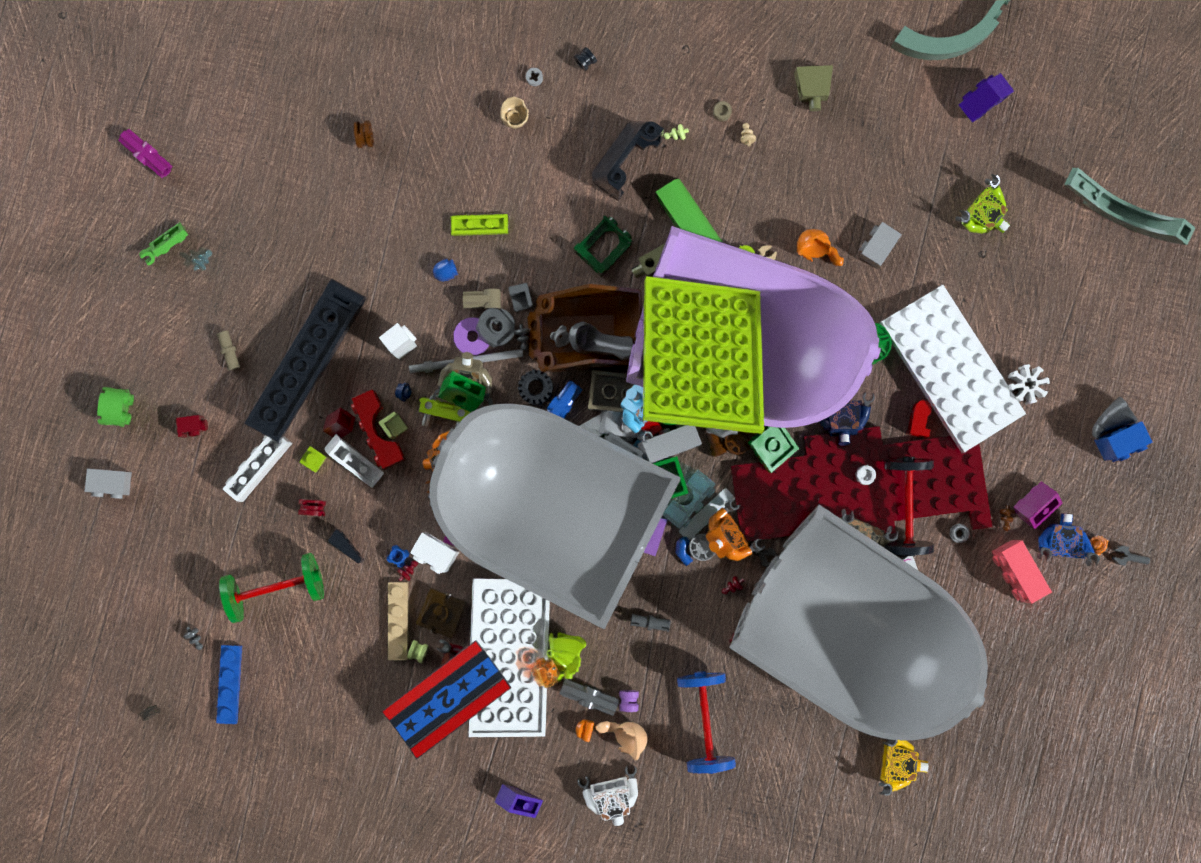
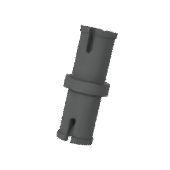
M632 614L630 626L669 632L670 619L655 618L653 615L648 617Z

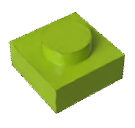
M309 446L299 462L317 473L327 456Z

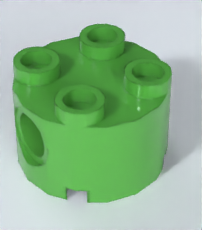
M103 387L102 390L105 393H100L97 416H101V419H97L99 425H117L120 427H124L125 424L129 425L131 413H128L129 406L133 405L134 395L130 394L128 389Z

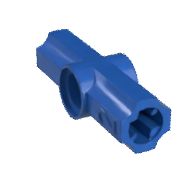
M569 380L560 394L551 401L547 411L564 419L583 389Z

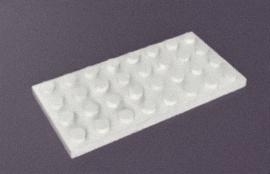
M944 285L879 323L889 332L894 348L961 453L968 451L1026 414Z
M473 578L470 644L475 640L479 642L512 688L468 721V737L545 736L550 601L507 579Z

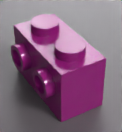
M1041 481L1023 499H1020L1013 508L1020 519L1036 529L1063 503L1059 494Z

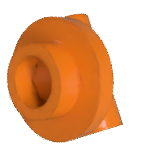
M1094 536L1089 540L1094 552L1099 556L1107 549L1109 541L1103 536Z
M587 719L580 721L576 726L577 737L583 741L590 742L594 722Z

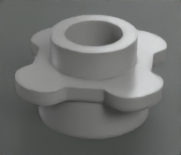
M560 326L556 332H552L550 338L556 342L555 345L558 348L569 343V333L566 331L567 328L565 326Z

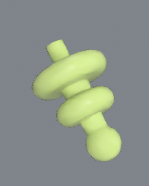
M679 124L678 130L672 128V132H666L664 138L669 139L673 137L674 140H677L678 136H680L681 140H684L685 133L689 132L688 128L684 129L683 125Z

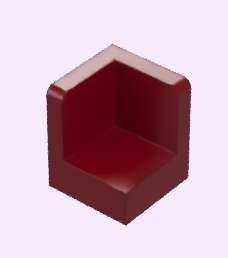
M340 407L326 417L323 432L331 437L337 434L342 438L352 432L355 416Z

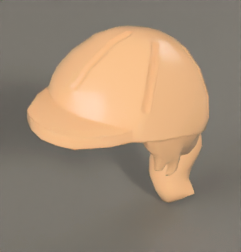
M605 721L595 727L599 733L614 732L617 742L622 746L618 750L630 754L634 760L639 759L640 754L646 747L647 734L637 723L625 722L617 724L616 722Z

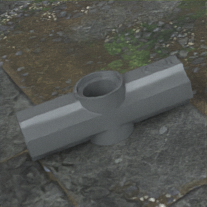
M566 678L559 693L564 697L577 701L578 704L584 707L595 708L610 715H614L619 703V699L604 694L595 687L586 684L582 685Z

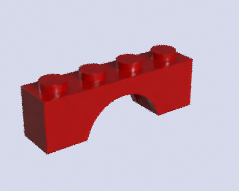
M372 389L352 398V410L361 419L359 421L360 428L363 432L366 431L369 437L366 441L371 450L374 449L376 453L374 459L377 466H381L382 469H388L405 461L406 459L399 443L383 440L376 431V417L383 409L376 391Z

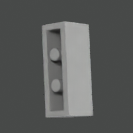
M678 424L675 430L670 431V428L660 431L659 436H646L645 440L648 443L641 442L637 444L638 449L644 452L642 458L650 463H655L701 445L702 442L696 427Z

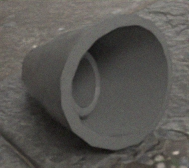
M1119 396L1111 403L1094 424L1092 436L1098 440L1100 435L1106 431L1138 422L1131 408L1122 397Z

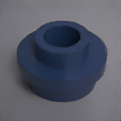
M409 383L398 384L395 396L400 401L405 402L410 398L412 389Z

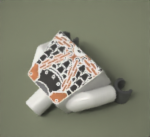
M626 766L625 773L629 776L628 780L627 777L590 785L591 789H589L590 778L588 776H585L587 780L586 785H582L580 778L578 779V785L584 790L582 793L587 807L596 815H601L605 821L612 819L614 826L624 823L623 816L630 814V808L634 806L637 799V779L634 777L637 773V768L635 766L633 774L628 773Z

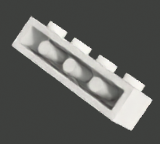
M264 436V441L252 450L248 460L242 462L238 467L237 473L226 481V486L223 490L237 502H243L292 445V442L285 436L280 443Z

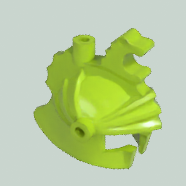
M561 632L558 633L557 638H554L553 633H550L548 640L550 648L547 649V656L550 662L555 663L558 670H556L555 677L554 675L553 677L549 676V679L553 682H561L564 674L566 679H572L573 674L578 672L581 666L580 653L586 647V641L580 636H572Z

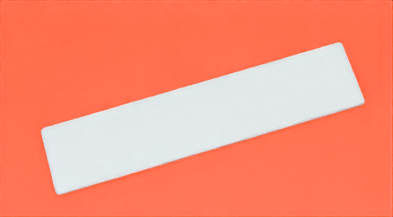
M727 488L722 490L679 530L680 534L683 537L689 538V540L692 539L709 523V519L719 509L725 508L726 501L735 499V497Z

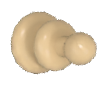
M744 123L742 126L744 130L741 132L742 137L740 141L744 145L751 146L756 141V136L749 129V124Z

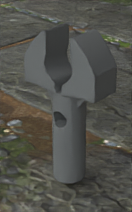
M1118 546L1113 549V551H1119L1125 555L1121 559L1111 557L1117 565L1126 566L1128 561L1146 565L1150 563L1149 557L1131 554L1127 546Z

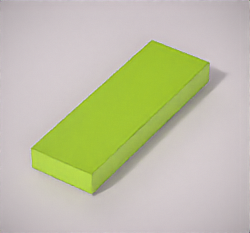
M508 214L451 216L452 236L508 234Z

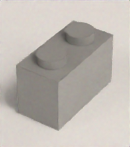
M884 222L879 227L877 225L874 226L869 234L872 236L869 242L864 241L859 249L861 251L859 258L876 269L882 265L902 235Z
M87 469L85 492H91V496L103 497V494L106 493L111 494L110 498L122 499L123 495L130 494L132 472Z

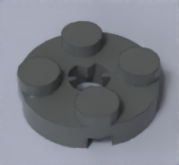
M490 308L479 317L476 330L479 337L486 344H489L491 347L502 346L508 343L514 336L515 321L506 310ZM492 323H494L495 325L498 323L500 325L499 329L501 330L494 331L492 329Z

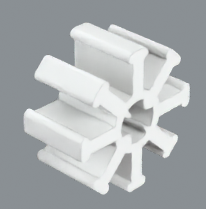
M1024 365L1018 368L1020 374L1018 371L1009 374L1008 378L1017 382L1015 385L1010 384L1008 386L1010 391L1014 389L1019 390L1015 396L1018 402L1023 401L1025 396V404H1032L1037 402L1035 395L1038 399L1047 395V391L1038 387V385L1044 386L1050 383L1048 377L1041 380L1036 379L1040 372H1043V369L1040 367L1032 369L1030 374V365ZM1025 383H1030V387H1025Z

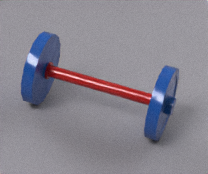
M699 671L692 675L677 678L678 687H698L706 757L688 761L687 771L690 773L713 774L736 767L734 757L714 756L706 686L726 682L725 673Z

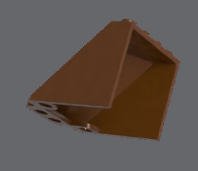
M586 284L538 296L536 300L537 306L534 311H530L527 320L528 329H530L528 333L529 356L532 360L537 361L541 372L628 368L630 359L622 361L615 355L580 354L573 349L570 342L558 348L555 345L556 342L550 338L552 332H556L560 326H565L567 328L566 331L569 333L571 327L576 323L587 322L605 335L630 336L635 344V333L642 312L641 289Z

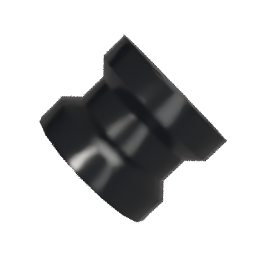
M584 47L580 54L574 56L576 63L583 71H587L591 64L597 62L594 54L587 47Z

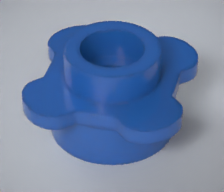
M394 545L390 555L387 556V561L396 564L397 567H403L405 559L409 557V551L402 550L398 545Z

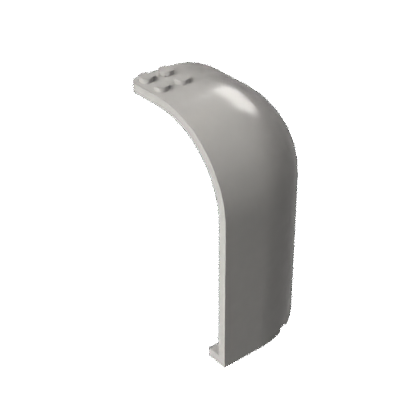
M496 404L471 412L461 420L455 429H450L446 440L443 439L438 447L440 454H437L432 464L435 468L430 481V502L434 516L443 533L460 552L480 566L605 629L681 478L562 417L539 408L519 404Z
M818 505L783 545V548H785L779 557L775 556L752 592L754 598L751 604L747 603L742 612L730 645L732 650L843 723L863 733L884 739L919 740L939 735L954 727L962 719L968 718L971 712L976 708H980L985 701L984 694L987 687L988 670L985 648L976 627L958 602L932 579L821 505Z

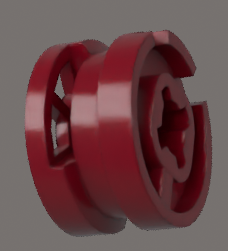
M299 499L300 509L298 510V515L325 516L324 506H326V501ZM308 503H317V505H308Z

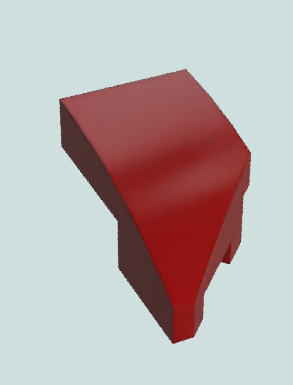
M647 421L641 427V429L651 432L653 436L664 430L659 422Z

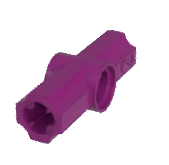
M130 129L121 133L118 141L133 153L132 155L142 164L148 166L161 178L171 172L173 166L158 154L159 152L149 143L143 141Z

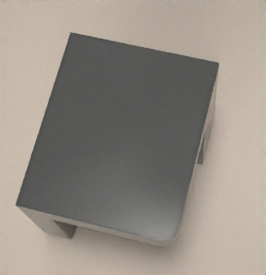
M527 283L508 287L515 312L533 308Z

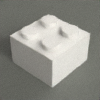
M423 532L410 553L414 555V560L421 564H430V569L440 574L449 571L460 551L429 533Z

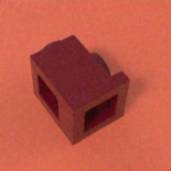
M194 415L176 418L178 437L187 438V434L188 437L199 436L200 432L208 430V423L204 416Z

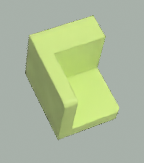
M396 412L391 413L379 422L385 433L392 440L408 429Z

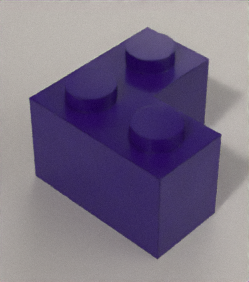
M1001 73L995 77L990 75L987 79H983L976 85L977 89L974 92L969 91L962 97L963 101L959 106L973 123L1006 99L1014 90Z

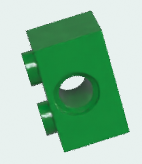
M451 371L442 382L438 397L468 412H473L483 402L486 387Z

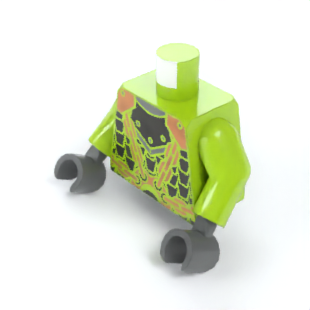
M991 174L993 180H985V184L990 185V188L987 187L967 211H959L962 217L955 218L957 222H962V225L969 232L983 234L990 232L995 227L1003 234L1010 226L1002 218L1008 209L999 186V176Z

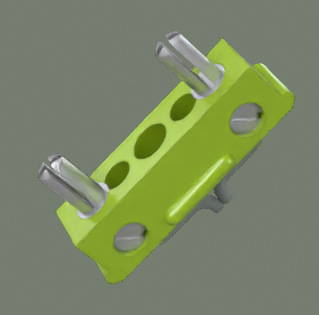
M433 395L430 398L423 397L419 399L421 402L419 412L424 413L423 426L429 425L431 415L457 421V426L464 417L471 413L454 404L434 400Z

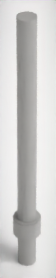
M523 350L473 356V359L481 360L483 363L523 357ZM454 359L438 362L425 361L424 364L409 366L410 373L433 372V370L445 368L449 363H454Z

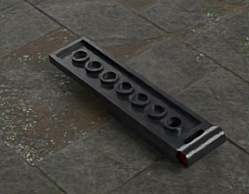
M334 279L329 281L246 419L245 425L278 443L281 442L317 379L321 378L366 300L364 295ZM331 317L335 318L332 322L328 321Z

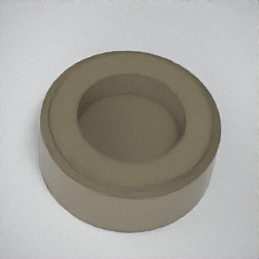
M720 101L714 105L713 116L716 120L726 121L730 118L732 108L729 103Z

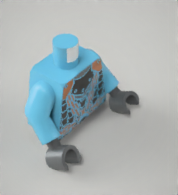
M634 384L626 392V397L621 402L623 422L634 433H637L638 440L648 443L645 440V435L653 437L651 432L641 429L647 422L643 420V387Z

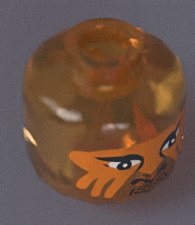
M542 657L534 662L535 666L531 669V674L538 686L548 688L558 682L560 673L552 659L545 660Z

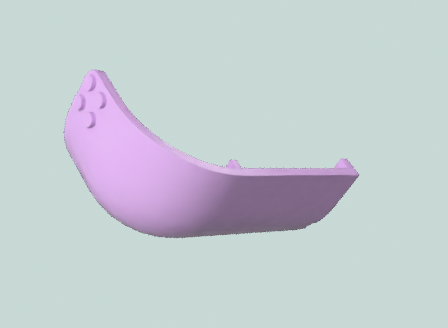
M673 226L671 227L653 277L760 291L764 426L789 428L809 425L836 413L853 398L865 377L870 375L872 362L879 357L881 348L878 347L879 338L877 337L875 323L868 311L855 298L835 284L808 271ZM644 306L635 333L636 341L632 345L626 382L643 387Z

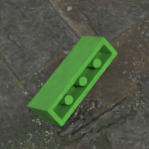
M680 179L668 183L655 192V197L676 228L722 242Z

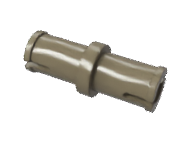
M229 331L217 333L216 335L222 348L220 352L221 355H224L228 371L240 368L235 354L236 348L232 345Z

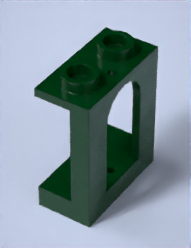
M605 215L603 220L581 243L578 242L573 248L574 252L600 277L632 245V236L625 229L623 231L617 227L618 223L612 217L608 218ZM605 232H615L619 236V244L600 263L588 250Z

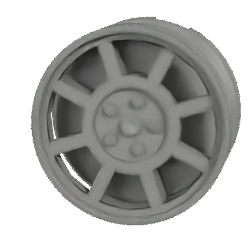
M697 534L690 540L689 552L695 559L706 561L711 559L716 553L710 550V543L706 538V534Z

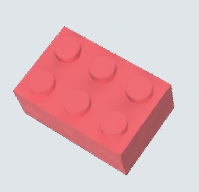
M1011 540L991 551L994 555L992 557L994 563L1001 567L1004 572L1002 576L1006 583H1010L1012 586V594L1017 601L1020 600V602L1032 604L1052 593L1022 540Z

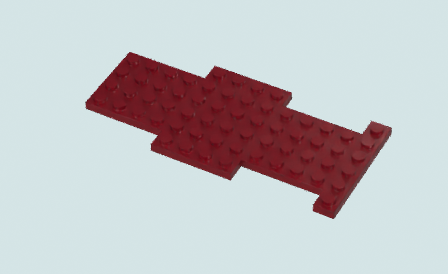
M880 426L863 428L858 431L857 435H850V445L846 446L839 445L838 436H829L828 433L805 436L803 440L806 456L788 458L772 473L767 472L761 462L730 466L736 505H740L737 509L739 529L747 542L757 539L791 536L818 505H821L839 518L842 517L841 512L843 509L846 510V515L851 514V511H853L854 518L884 530V534L889 526L892 527L891 534L896 533L894 521L905 520V471L885 469L884 460L903 458V456H915V458L934 460L933 469L913 471V519L969 511L971 530L992 527L980 444L961 453L951 436L883 445ZM864 465L871 466L876 472L875 480L868 485L860 484L855 477L857 469Z

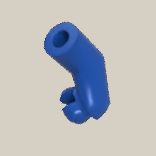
M684 536L676 542L675 553L683 564L687 566L693 560L687 553L690 540Z

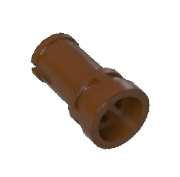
M705 431L711 446L712 458L727 453L719 436Z

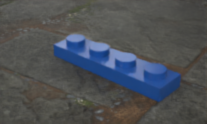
M221 645L216 723L219 724L238 723L242 646Z

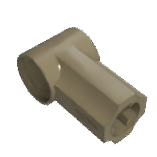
M485 289L483 291L463 292V308H484V310L494 308L500 310L501 290Z

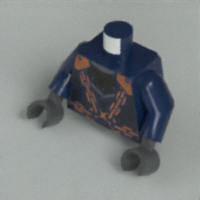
M866 392L862 394L863 404L862 400L849 401L839 411L818 422L824 430L828 431L829 436H838L839 445H850V435H857L858 431L864 428L869 419L870 403L875 399L873 393L871 399L866 400Z

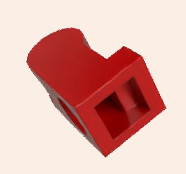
M921 400L913 405L907 430L908 435L922 438L929 437L930 429H926L927 417L932 411V406L928 401Z

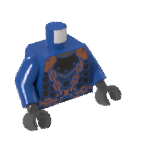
M1061 514L1060 525L1050 524L1038 538L1040 551L1037 554L1038 559H1041L1043 555L1046 557V561L1051 556L1081 559L1087 557L1085 561L1087 566L1091 565V560L1095 562V565H1098L1100 561L1099 555L1094 552L1082 527L1072 526L1073 515Z

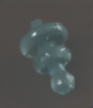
M207 250L205 255L200 254L198 256L199 260L196 258L192 259L195 271L197 269L206 270L204 264L209 263L208 257L212 256V251Z

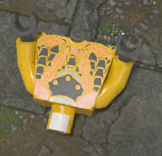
M888 739L887 742L883 741L881 780L887 783L880 782L878 785L883 787V791L879 792V794L888 796L891 792L910 785L911 781H916L917 772L927 773L928 761L918 760V752L914 750V746L907 740Z

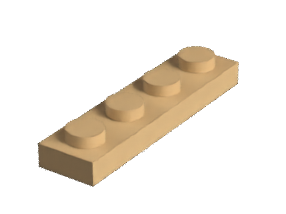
M389 582L388 660H408V582Z

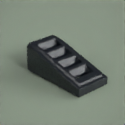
M336 529L329 538V543L356 563H363V557L342 530Z

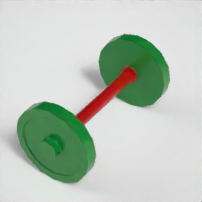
M312 553L302 555L301 566L303 576L241 593L232 575L221 577L219 581L220 597L229 621L232 624L243 621L244 608L242 600L304 583L313 601L324 599L322 575Z

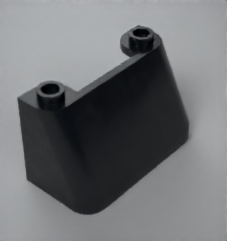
M653 121L629 122L593 170V183L619 201L624 195V191L621 188L626 182V174L620 168L635 146H638L643 151L648 146L658 148L663 140L664 128Z

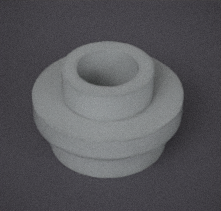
M955 524L951 527L950 537L954 542L963 543L969 538V529L964 524ZM957 530L962 531V535L960 537L956 535Z

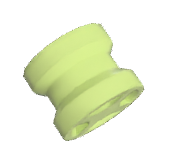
M413 640L407 658H414L419 663H423L429 645H421L418 641Z

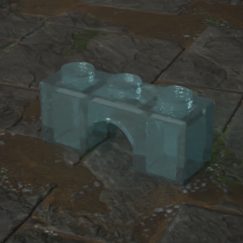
M697 469L686 483V486L693 493L692 501L688 505H681L672 500L662 516L678 529H681V527L686 528L692 521L689 518L692 513H698L703 507L702 501L704 498H710L716 489L713 487L716 483Z

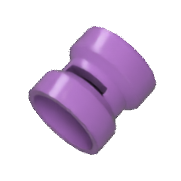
M621 690L619 695L621 698L619 711L637 712L639 707L637 704L639 691Z

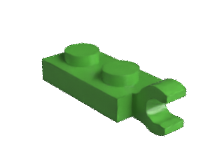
M181 222L177 223L149 244L150 247L142 250L139 253L140 257L150 256L145 262L147 265L153 264L155 256L158 257L161 254H166L172 246L184 241L186 236H188L185 227Z

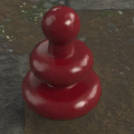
M413 560L409 566L404 565V571L398 569L397 572L400 575L398 580L400 582L403 579L410 581L411 577L409 574H414L413 568L418 565V562Z
M733 576V583L729 581L727 583L728 587L722 589V594L727 595L729 591L735 593L736 588L742 591V583L745 580Z

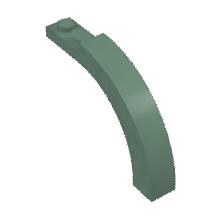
M996 0L983 20L965 33L952 37H929L904 26L891 48L907 56L923 60H944L965 54L980 45L999 24L997 18L1002 13V10H1000L1003 4L1007 5L1010 0Z
M1072 168L1064 184L1084 200L1083 204L1096 213L1140 234L1171 243L1187 245L1195 230V227L1183 218L1153 213L1118 198L1079 168Z

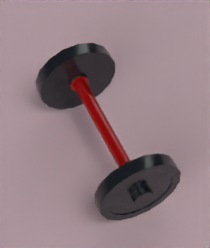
M903 456V458L884 460L885 469L905 471V540L890 541L885 546V549L893 554L904 556L933 553L934 543L913 540V471L933 469L934 460L915 458V456Z

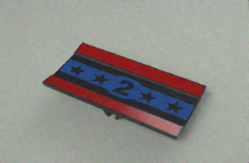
M475 640L381 712L392 724L417 760L512 687L483 647Z

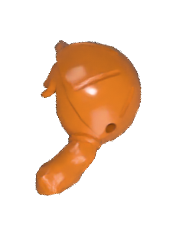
M809 229L799 236L796 251L798 255L813 262L812 258H819L826 254L833 265L843 266L844 258L840 257L837 249L830 245L829 237L822 230Z

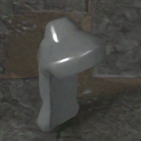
M587 322L576 323L569 331V342L577 353L615 355L622 361L630 359L632 345L634 344L630 336L605 335Z

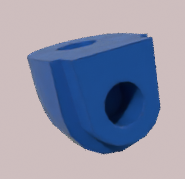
M448 259L442 260L434 266L433 275L435 279L444 282L458 275L453 259L449 261Z

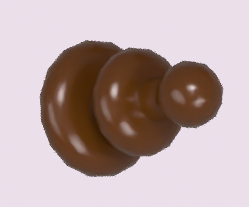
M1006 505V509H1001L999 513L1004 515V517H1001V521L1004 522L1003 530L1009 531V522H1013V518L1010 515H1015L1016 511L1010 510V505Z

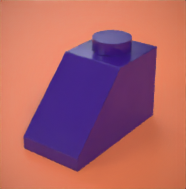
M502 784L495 800L496 804L509 813L536 818L543 802L542 799L504 784Z

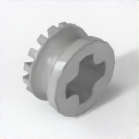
M530 68L526 73L527 82L531 86L540 85L543 81L540 69ZM532 73L539 74L537 81L529 79L532 77Z

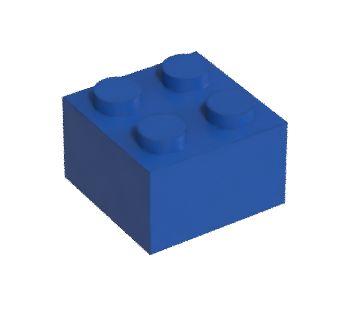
M1143 421L1127 424L1100 437L1098 440H1094L1104 461L1112 460V462L1123 461L1130 457L1129 454L1142 452L1148 449V444L1153 443Z

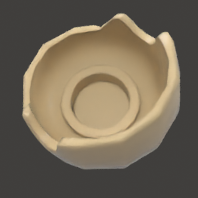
M511 97L502 103L500 117L507 127L513 129L520 128L528 120L529 110L525 106L524 100Z

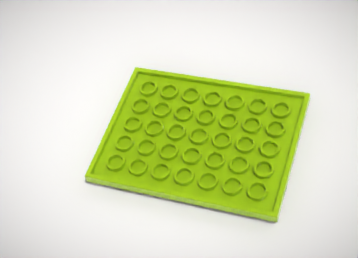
M646 276L644 280V421L759 434L764 432L760 291Z

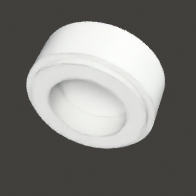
M864 465L857 469L855 477L860 484L868 485L875 480L876 472L871 466Z

